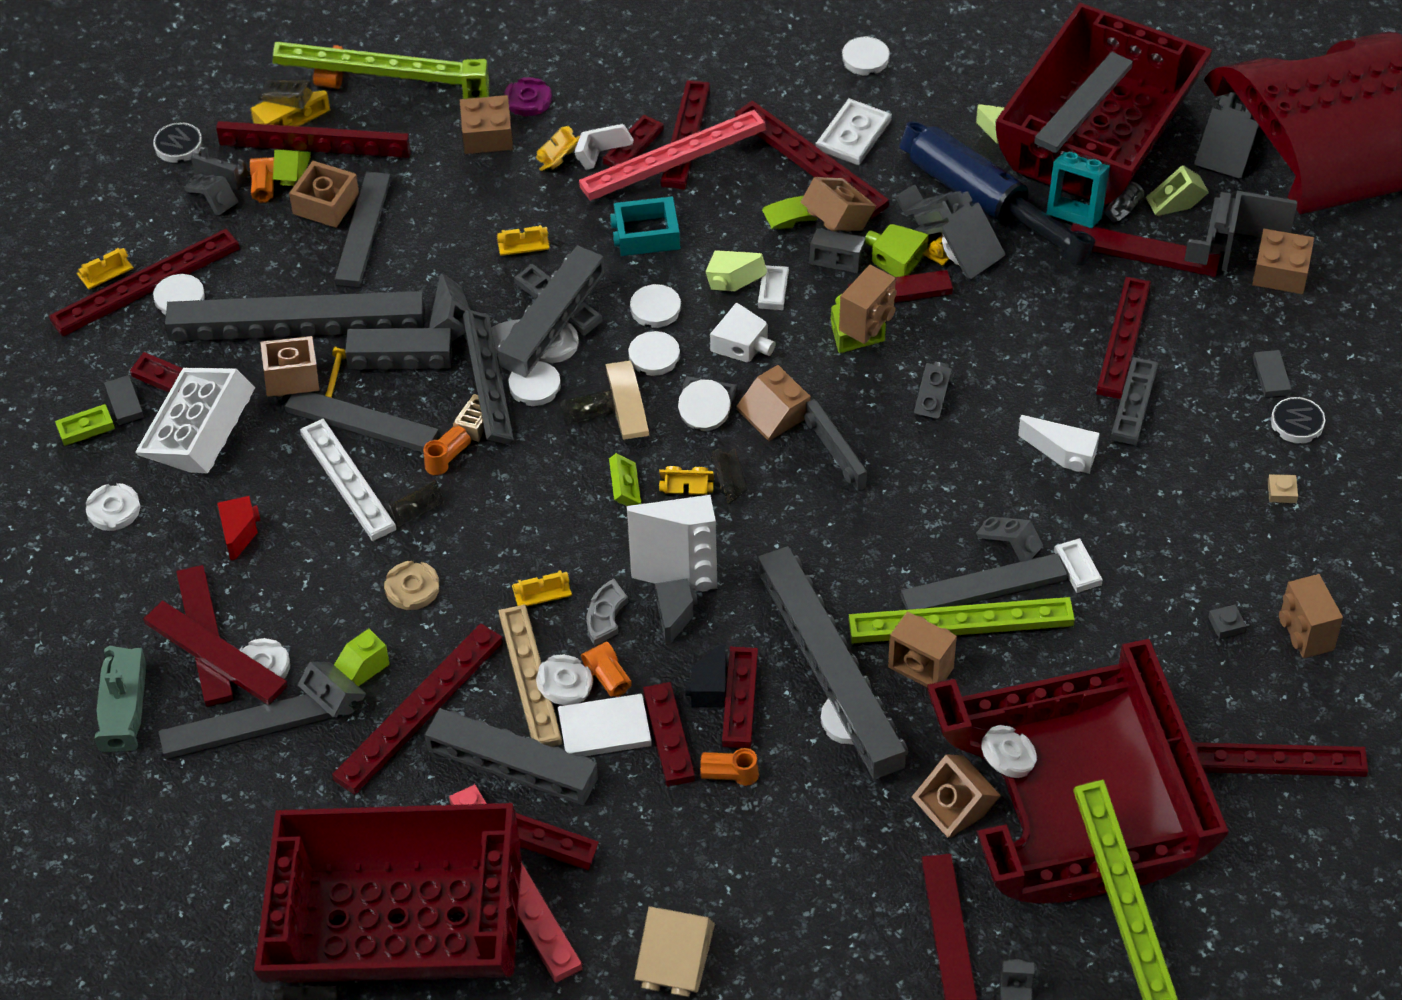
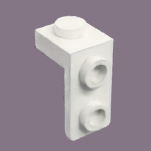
M624 124L585 131L581 133L574 153L585 170L592 169L595 166L600 151L632 145L634 140Z

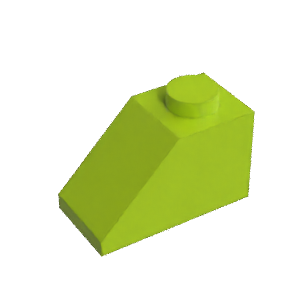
M275 150L273 179L280 180V185L295 186V181H298L307 169L311 152Z
M367 629L348 642L334 664L336 668L357 686H360L390 665L386 645L370 629Z

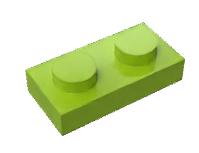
M106 404L55 421L64 446L115 429Z
M615 453L609 458L614 500L625 506L640 505L641 498L636 463Z

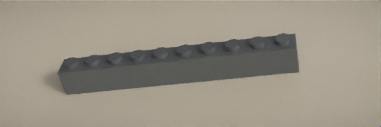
M422 291L168 301L165 327L169 341L347 334L348 329L424 328L425 306Z
M789 546L758 556L759 576L826 696L833 705L873 780L904 769L905 757L908 755L906 743L903 739L897 737L892 719L890 717L886 718L880 698L878 696L874 697L868 677L866 675L862 676L856 656L854 654L850 655L844 635L838 634L833 616L831 614L827 615L824 601L820 594H815L810 576L803 573L798 555H793Z

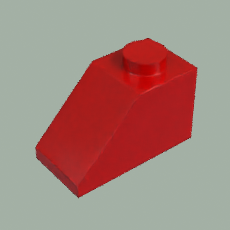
M249 496L217 503L230 561L237 559L258 533L256 522L261 521L257 505H251Z

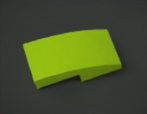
M803 196L775 202L765 206L762 210L772 229L793 228L796 221H813L818 218L807 212L808 208L801 203Z

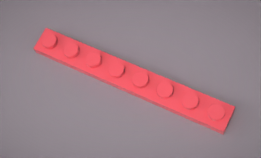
M752 110L580 179V188L590 201L600 198L603 195L765 131V122L755 110Z
M472 785L449 796L451 805L487 804L476 785ZM521 862L518 920L556 983L581 971L582 963Z

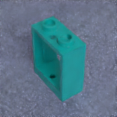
M1063 152L1053 164L1046 214L1093 228L1102 219L1110 166L1096 159L1080 157L1073 152ZM1065 171L1093 179L1090 205L1061 197Z
M673 196L614 203V213L610 214L611 228H616V231L613 232L614 246H619L621 256L680 249V232ZM655 218L665 219L666 229L625 234L623 222Z

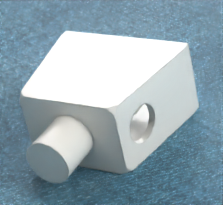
M735 303L710 333V349L712 352L744 362L751 361L758 351L770 356L776 345L774 341L768 339V324L766 321L738 303Z

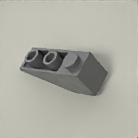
M442 273L439 277L429 328H451L452 341L466 333L463 313L467 309L470 310L462 286Z

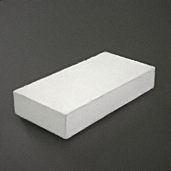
M765 265L767 273L761 279L758 308L783 310L789 267Z
M1080 538L1055 546L1054 553H1058L1076 593L1102 585L1103 579Z

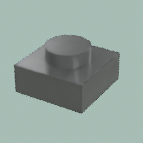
M1236 604L1209 611L1208 618L1219 639L1245 633L1246 624Z

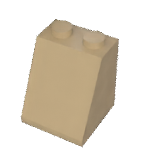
M649 907L635 974V980L642 982L641 988L659 991L660 986L672 988L671 994L689 997L690 992L698 993L715 923L708 917Z

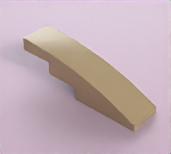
M631 360L606 364V373L615 405L616 418L623 440L649 436L644 407Z

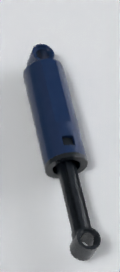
M918 122L907 123L899 146L903 151L910 153V160L914 165L954 192L961 191L963 193L968 191L972 198L970 203L979 202L982 210L1000 223L1007 224L1017 218L1064 251L1063 257L1068 262L1080 266L1087 264L1096 241L1094 237L1082 231H1071L1027 202L1029 190L1025 184L936 126L927 127Z

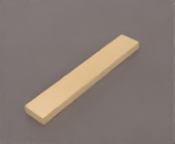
M526 604L498 610L530 736L541 744L550 747L561 745L562 739L552 701L542 695L536 683L541 660Z

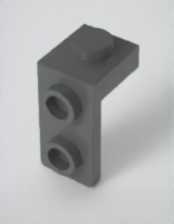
M198 174L189 180L190 183L184 187L186 192L203 193L215 215H221L238 203L226 178L222 176Z
M942 362L926 363L914 409L916 415L933 419L940 418L948 384H952L954 372L952 368H949L950 365Z
M989 517L976 532L978 538L1010 541L1020 562L1031 560L1043 546L1031 520Z
M1019 959L1003 961L1000 1000H1032L1034 963Z

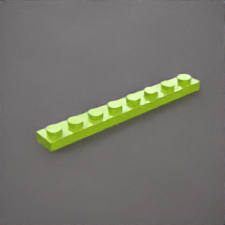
M275 42L273 64L299 66L308 69L344 71L355 74H371L381 77L416 79L426 82L462 84V62Z
M1070 597L849 614L851 642L864 643L890 641V634L906 612L921 616L928 622L949 630L954 635L1074 626L1075 619Z
M1104 779L1076 786L1073 791L1142 999L1178 1000Z

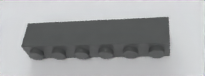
M578 245L571 253L566 255L559 270H555L546 287L540 289L537 299L526 308L521 320L512 326L510 334L505 341L502 340L497 347L499 367L525 378L529 375L570 320L571 316L605 273L602 255Z
M440 708L425 733L427 751L583 806L598 779L597 763L588 757H579L567 753L562 748L541 744L534 738H524L515 735L508 729L495 728L482 720H472L464 717L456 711H447Z

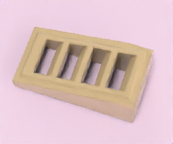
M473 394L455 419L453 427L461 426L466 430L471 440L479 442L485 429L482 413L474 410H481L480 405L477 404L479 403L478 395Z

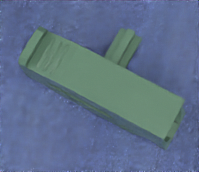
M108 646L104 649L106 658L102 664L97 702L99 731L95 734V742L98 750L102 752L134 751L138 748L136 736L141 726L147 663L142 648L127 649Z

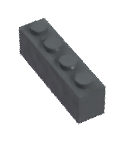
M451 328L348 329L345 350L348 369L451 368L453 350Z

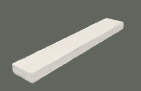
M321 419L301 428V436L370 539L374 541L395 531L396 525L326 421Z

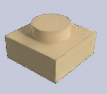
M1269 474V502L1297 503L1296 475Z

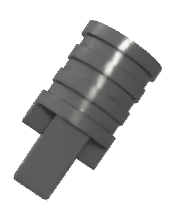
M1130 181L1125 190L1110 202L1105 210V214L1112 223L1120 221L1143 199L1145 193L1142 187Z

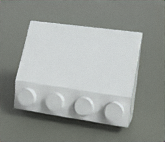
M183 368L135 453L187 472L208 473L213 467L222 447L226 444L230 432L237 424L238 418L245 405L249 402L255 387L237 369Z
M710 495L627 506L632 578L651 583L688 578L690 589L707 591L717 588L716 520Z

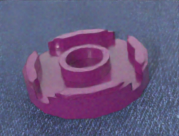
M533 77L518 79L517 83L509 84L504 91V95H508L509 110L520 116L540 114L548 109L552 102L550 87L546 86L543 80Z

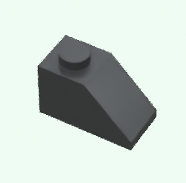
M688 578L655 583L656 602L665 644L672 643L693 618V606L698 605L696 590L690 589Z

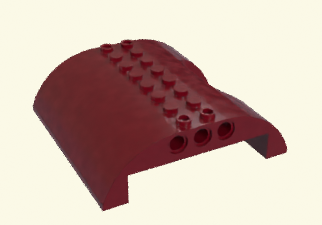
M1388 31L1340 41L1329 48L1326 55L1309 59L1282 60L1260 58L1217 67L1205 76L1204 82L1215 97L1230 94V92L1238 95L1296 177L1288 194V199L1297 201L1296 210L1299 214L1402 191L1401 34Z
M1150 639L1122 644L1119 664L982 693L961 696L956 679L927 684V690L942 734L957 749L986 760L981 748L982 738L992 727L998 725L1010 726L1016 729L1014 732L1019 736L1021 734L1025 735L1035 748L1037 761L1027 776L1014 778L1001 773L1022 827V837L1013 842L1007 824L978 830L977 832L994 884L1007 897L1029 903H1058L1107 893L1073 791L1076 786L1104 779L1139 886L1163 879L1194 864L1210 853L1228 835L1227 826Z

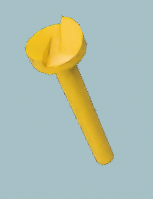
M337 346L332 351L335 361L325 395L332 398L341 360L346 359L345 350L337 348Z

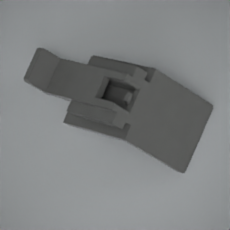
M1230 92L1229 96L1221 95L1219 105H1222L1223 108H1212L1195 165L1236 178H1242L1258 127L1260 126L1247 108L1245 112L1242 111L1243 105L1239 104L1241 100L1236 93Z
M911 185L896 195V200L904 215L914 214L918 225H921L915 229L916 231L926 234L943 233L967 279H972L1005 256V252L979 202L969 204L972 198L968 191L963 193L956 191L923 199L917 186Z
M1237 191L1236 198H1230V193L1221 192L1220 198L1215 197L1206 242L1189 239L1185 261L1207 265L1209 254H1220V251H1224L1222 271H1227L1234 233L1262 238L1263 228L1291 233L1297 201Z

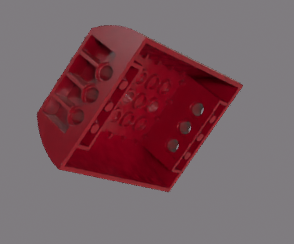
M1079 3L996 119L995 129L1000 149L1013 171L1051 185L1054 161L1063 152H1073L1080 157L1096 159L1103 164L1109 165L1110 169L1104 204H1107L1116 199L1125 190L1207 66L1213 49ZM1111 52L1133 61L1129 72L1057 153L1034 143L1035 136ZM1102 122L1105 125H1097V123ZM1065 171L1062 190L1090 200L1093 179Z
M513 803L276 810L254 972L258 979L263 983L511 977L514 973L522 867L519 833ZM461 912L465 914L464 918L459 922H451L449 920L454 913ZM396 914L405 915V919L401 923L393 924L390 922L391 918ZM342 915L346 917L345 921L340 925L331 924L332 919L336 916Z

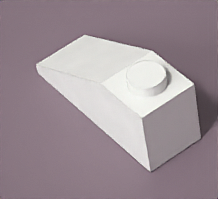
M1021 415L1018 436L1062 467L1090 474L1097 452L1099 433Z

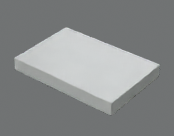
M848 99L816 142V147L826 154L860 165L890 123L892 114Z
M642 694L558 706L564 748L567 753L580 757L651 746V737Z

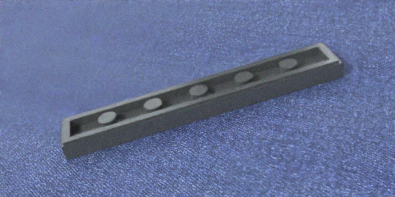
M1111 52L1035 136L1034 143L1057 153L1129 72L1133 61Z
M366 172L336 272V285L361 286L391 182L390 174Z
M467 309L463 313V319L486 439L509 445L514 439L490 318L487 314Z
M313 392L292 394L285 405L287 413L314 421L324 419L328 425L423 453L425 444L429 441L437 440L439 436L437 428Z
M1058 553L904 589L901 590V598L906 610L960 606L1067 580V573Z
M308 694L273 702L270 705L265 704L160 730L159 736L164 758L168 759L333 718V716Z

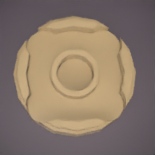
M406 561L396 565L388 572L384 583L385 594L389 602L397 608L418 610L428 606L435 600L439 592V577L435 569L427 563L421 562L419 564L414 563V561Z

